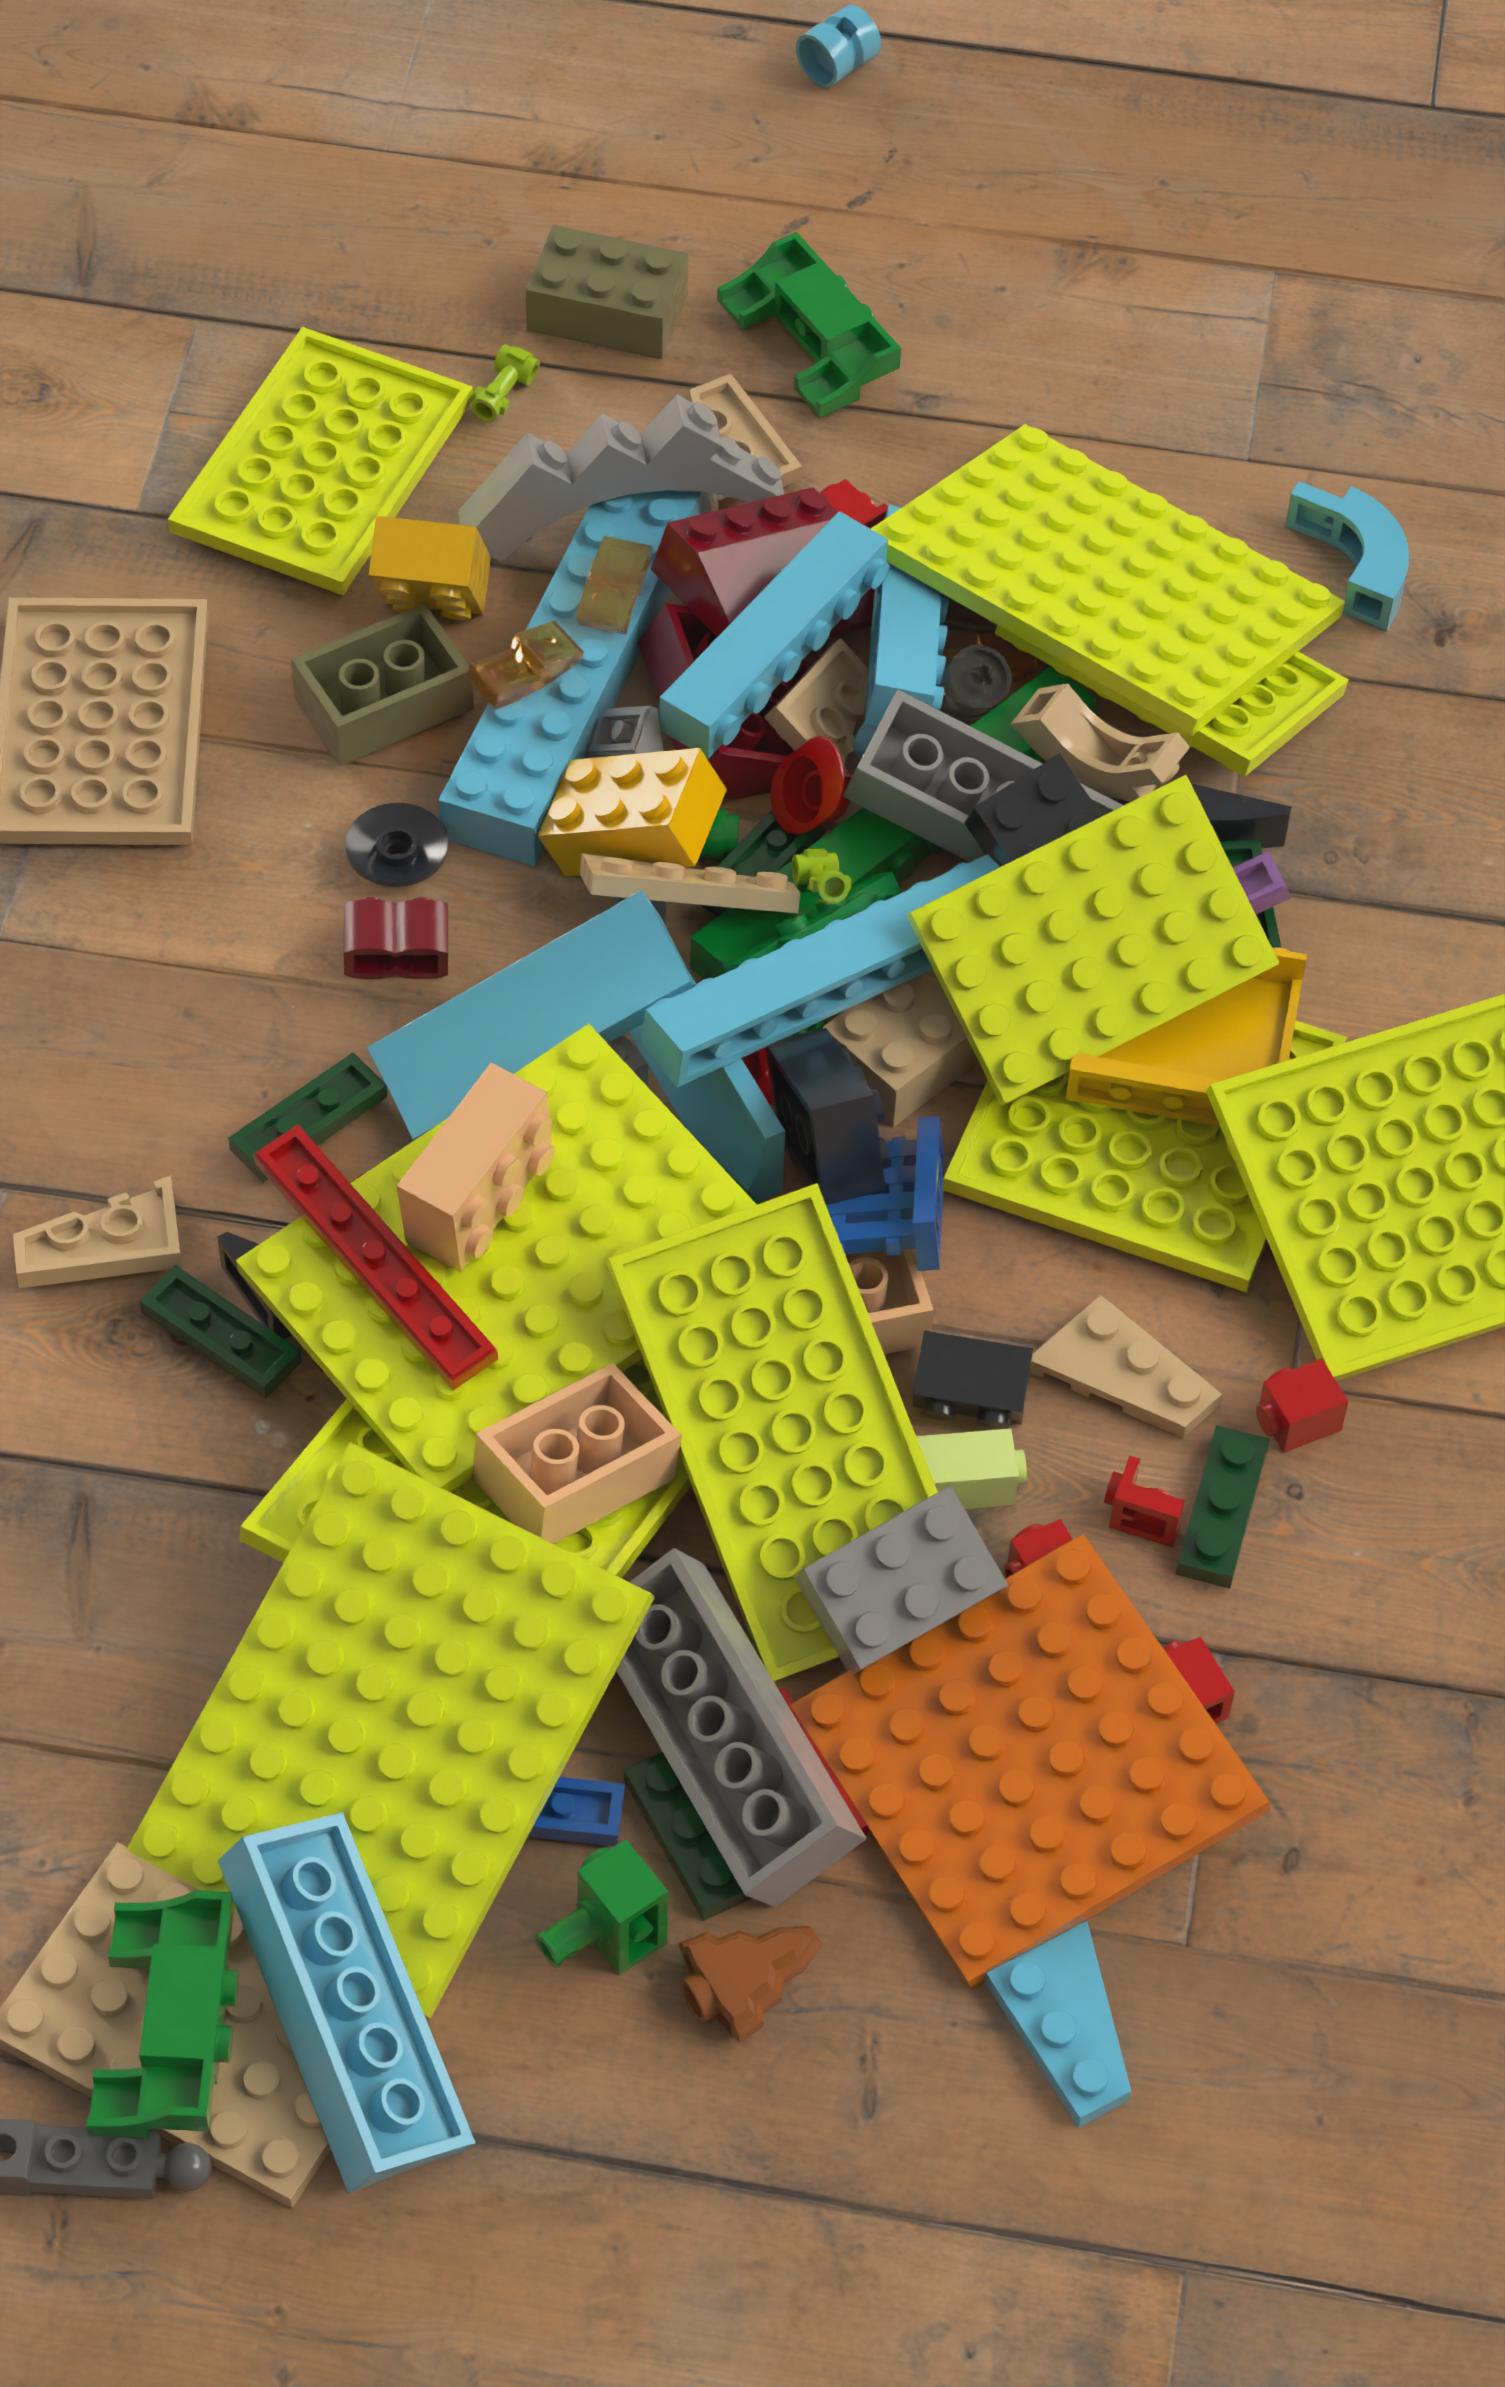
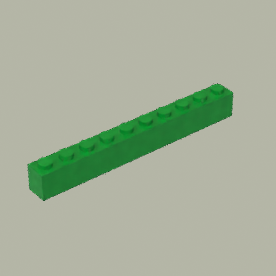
M1050 666L970 727L1043 764L1046 761L1028 745L1011 725L1039 688L1069 684L1093 713L1096 698L1071 678L1060 674ZM864 807L808 848H824L827 853H836L839 860V871L851 878V888L878 873L893 872L897 881L904 880L921 860L932 852L938 853L944 849ZM791 861L776 873L788 876L787 882L794 883ZM796 886L801 893L798 913L729 907L691 936L690 968L702 979H714L725 974L723 965L778 933L776 925L782 920L799 913L808 915L816 910L814 902L821 898V896L817 892L806 890L804 886Z

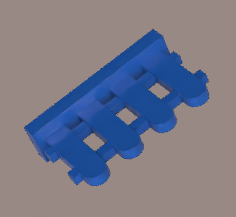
M940 1117L918 1118L916 1140H906V1136L892 1137V1141L886 1142L890 1156V1168L883 1170L885 1191L826 1205L845 1254L887 1251L888 1256L901 1255V1250L915 1249L918 1271L940 1270L945 1167Z

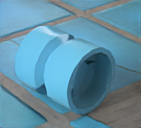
M851 4L842 7L827 17L824 23L817 24L799 36L796 41V54L803 71L813 82L826 88L835 85L850 75L853 69L860 68L872 60L881 50V38L874 21L860 7Z

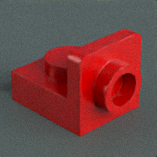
M1129 1456L1123 1474L1113 1471L1106 1490L1104 1503L1112 1505L1109 1528L1173 1548L1179 1532L1185 1500L1173 1497L1168 1492L1159 1488H1144L1136 1485L1141 1459Z

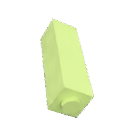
M1011 1429L916 1436L938 1492L951 1485L964 1509L1015 1505L1018 1483H1026L1027 1466L1024 1450H1015Z

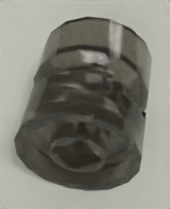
M970 645L959 651L945 664L940 687H944L940 711L966 725H970L995 708L1009 693L1012 682L1011 670L1005 658L995 649L985 645Z

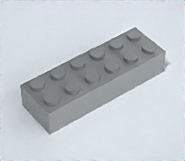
M897 689L842 797L972 862L985 856L964 824L973 807L1042 765V763ZM1081 784L1102 816L1124 806Z
M673 1548L630 1581V1583L650 1592L654 1596V1600L616 1671L743 1893L746 1896L776 1907L867 1838L706 1566Z

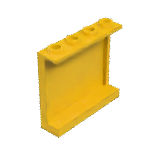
M1272 948L1280 964L1100 1056L1081 1053L1073 1056L1069 1071L1066 1100L1094 1103L1115 1109H1128L1138 1113L1155 1116L1162 1115L1166 1116V1118H1179L1183 1121L1212 1126L1219 1125L1220 1127L1206 1093L1210 1084L1289 1060L1307 954L1291 952L1284 948Z

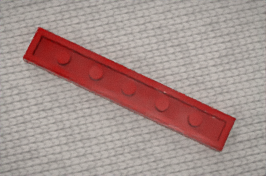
M298 1124L253 1154L258 1168L453 1391L498 1360V1351Z

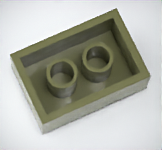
M552 225L526 288L527 330L663 359L688 294V253Z
M425 603L291 659L294 699L340 766L474 709L472 669Z

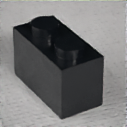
M924 1331L913 1391V1407L923 1408V1415L940 1420H954L956 1414L977 1417L978 1424L994 1429L1010 1428V1423L1022 1424L1033 1360V1348Z

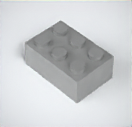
M951 1485L803 1568L794 1576L795 1581L846 1670H850L852 1675L1008 1586Z

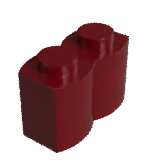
M364 897L344 903V975L369 980L384 979L395 975L408 979H437L448 976V903L428 897H417L399 903L381 900L377 897Z

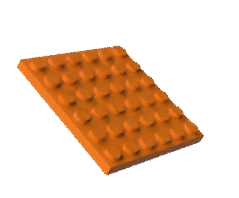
M1084 1534L1006 1578L1008 1586L856 1674L852 1675L850 1670L790 1704L866 1822L869 1834L970 1990L983 1983L986 1973L1083 1923L1270 1811V1801Z

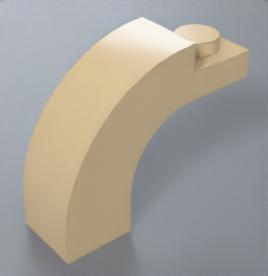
M1069 684L1039 688L1011 723L1028 745L1045 761L1060 753L1081 784L1104 796L1129 802L1152 792L1156 786L1168 782L1178 772V762L1190 748L1178 732L1150 737H1136L1111 727L1087 707Z

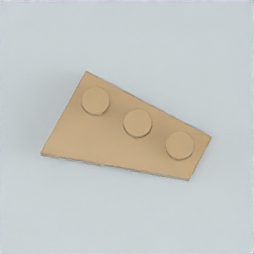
M731 373L689 390L690 402L702 403L715 414L720 438L726 436L736 442L741 449L755 457H765L772 461L781 473L783 487L802 480V465ZM713 494L717 510L746 503L744 500Z
M1102 1295L1033 1353L1030 1373L1041 1378L1045 1374H1049L1070 1383V1390L1088 1398L1093 1393L1119 1404L1123 1413L1181 1438L1187 1436L1214 1412L1221 1403L1222 1394Z

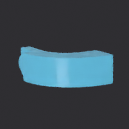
M1298 481L1290 495L1285 527L1328 543L1344 552L1351 559L1356 569L1348 580L1344 600L1346 604L1342 614L1387 631L1399 611L1409 566V548L1401 526L1391 512L1380 502L1357 488L1351 486L1344 498H1340L1322 489Z

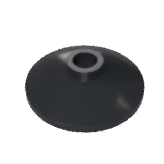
M388 803L367 810L352 823L346 836V854L352 868L364 879L388 887L410 886L428 879L440 869L448 853V836L442 822L430 811L408 803Z

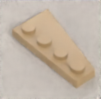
M582 853L580 875L591 895L629 898L643 890L649 900L787 913H798L800 891L793 882H787L788 876L780 873L757 872L756 877L736 875V871L721 867H707L705 870L668 862L649 863Z

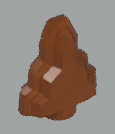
M811 1926L777 1927L759 1937L740 1930L719 1938L708 1932L682 1941L678 1945L690 1972V1975L680 1980L682 1993L689 2008L700 2023L704 2024L716 2017L729 2035L740 2043L763 2027V2014L781 2002L783 1984L805 1971L821 1948V1941Z

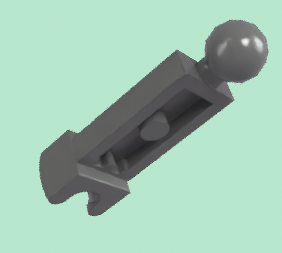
M0 2118V2152L14 2154L8 2160L0 2161V2195L31 2196L32 2192L154 2199L157 2178H166L171 2186L183 2192L199 2189L209 2178L212 2169L211 2159L201 2146L190 2142L178 2144L168 2154L160 2153V2132L150 2131V2138L88 2135L87 2128L36 2126L34 2120Z

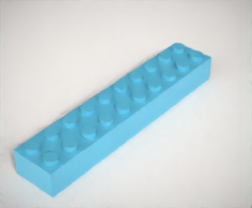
M676 490L629 494L589 506L438 800L439 820L446 829L448 841L533 867L536 866L545 848L538 837V833L570 760L590 757L587 751L601 711L606 708H614L641 654L638 642L671 593V590L650 570L667 522L711 512V493Z

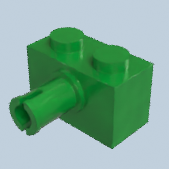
M627 1839L611 1849L602 1847L594 1851L584 1860L580 1869L577 1870V1910L545 1931L535 1935L536 1943L543 1956L555 1968L593 1942L620 1976L667 1944L668 1891Z

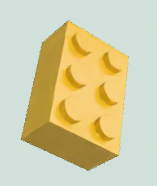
M376 516L369 577L386 604L393 605V611L402 613L425 603L428 609L441 610V616L449 619L470 620L471 613L484 615L491 556L475 526Z
M701 748L570 760L538 833V837L565 877L581 876L582 853L649 863L668 862L684 867H695L727 789Z

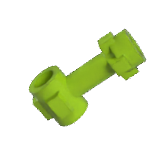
M506 344L501 347L493 365V370L499 372V374L487 388L478 386L472 396L471 408L478 418L483 421L492 422L499 414L504 416L510 405V400L505 397L514 384L518 382L529 386L538 372L540 360L534 358V354L522 348L511 347Z
M824 848L804 849V854L793 856L792 877L795 886H804L806 890L817 892L823 898V902L826 905L838 904L848 895L849 890H851V878L839 871V860L836 853H827Z

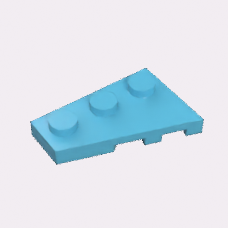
M1087 1920L986 1973V1986L1078 2128L1130 2100L1131 2088Z

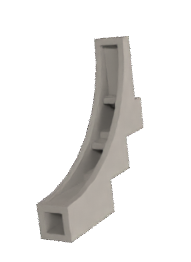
M676 394L641 434L631 424L624 421L617 422L601 414L567 453L556 443L549 440L543 441L527 432L458 510L460 525L475 526L490 556L503 562L528 538L556 520L592 504L625 495L665 490L695 491L718 494L750 503L783 495L784 490L781 473L772 461L765 457H755L741 449L736 442L726 436L720 438L715 414L706 405L699 402L692 403Z

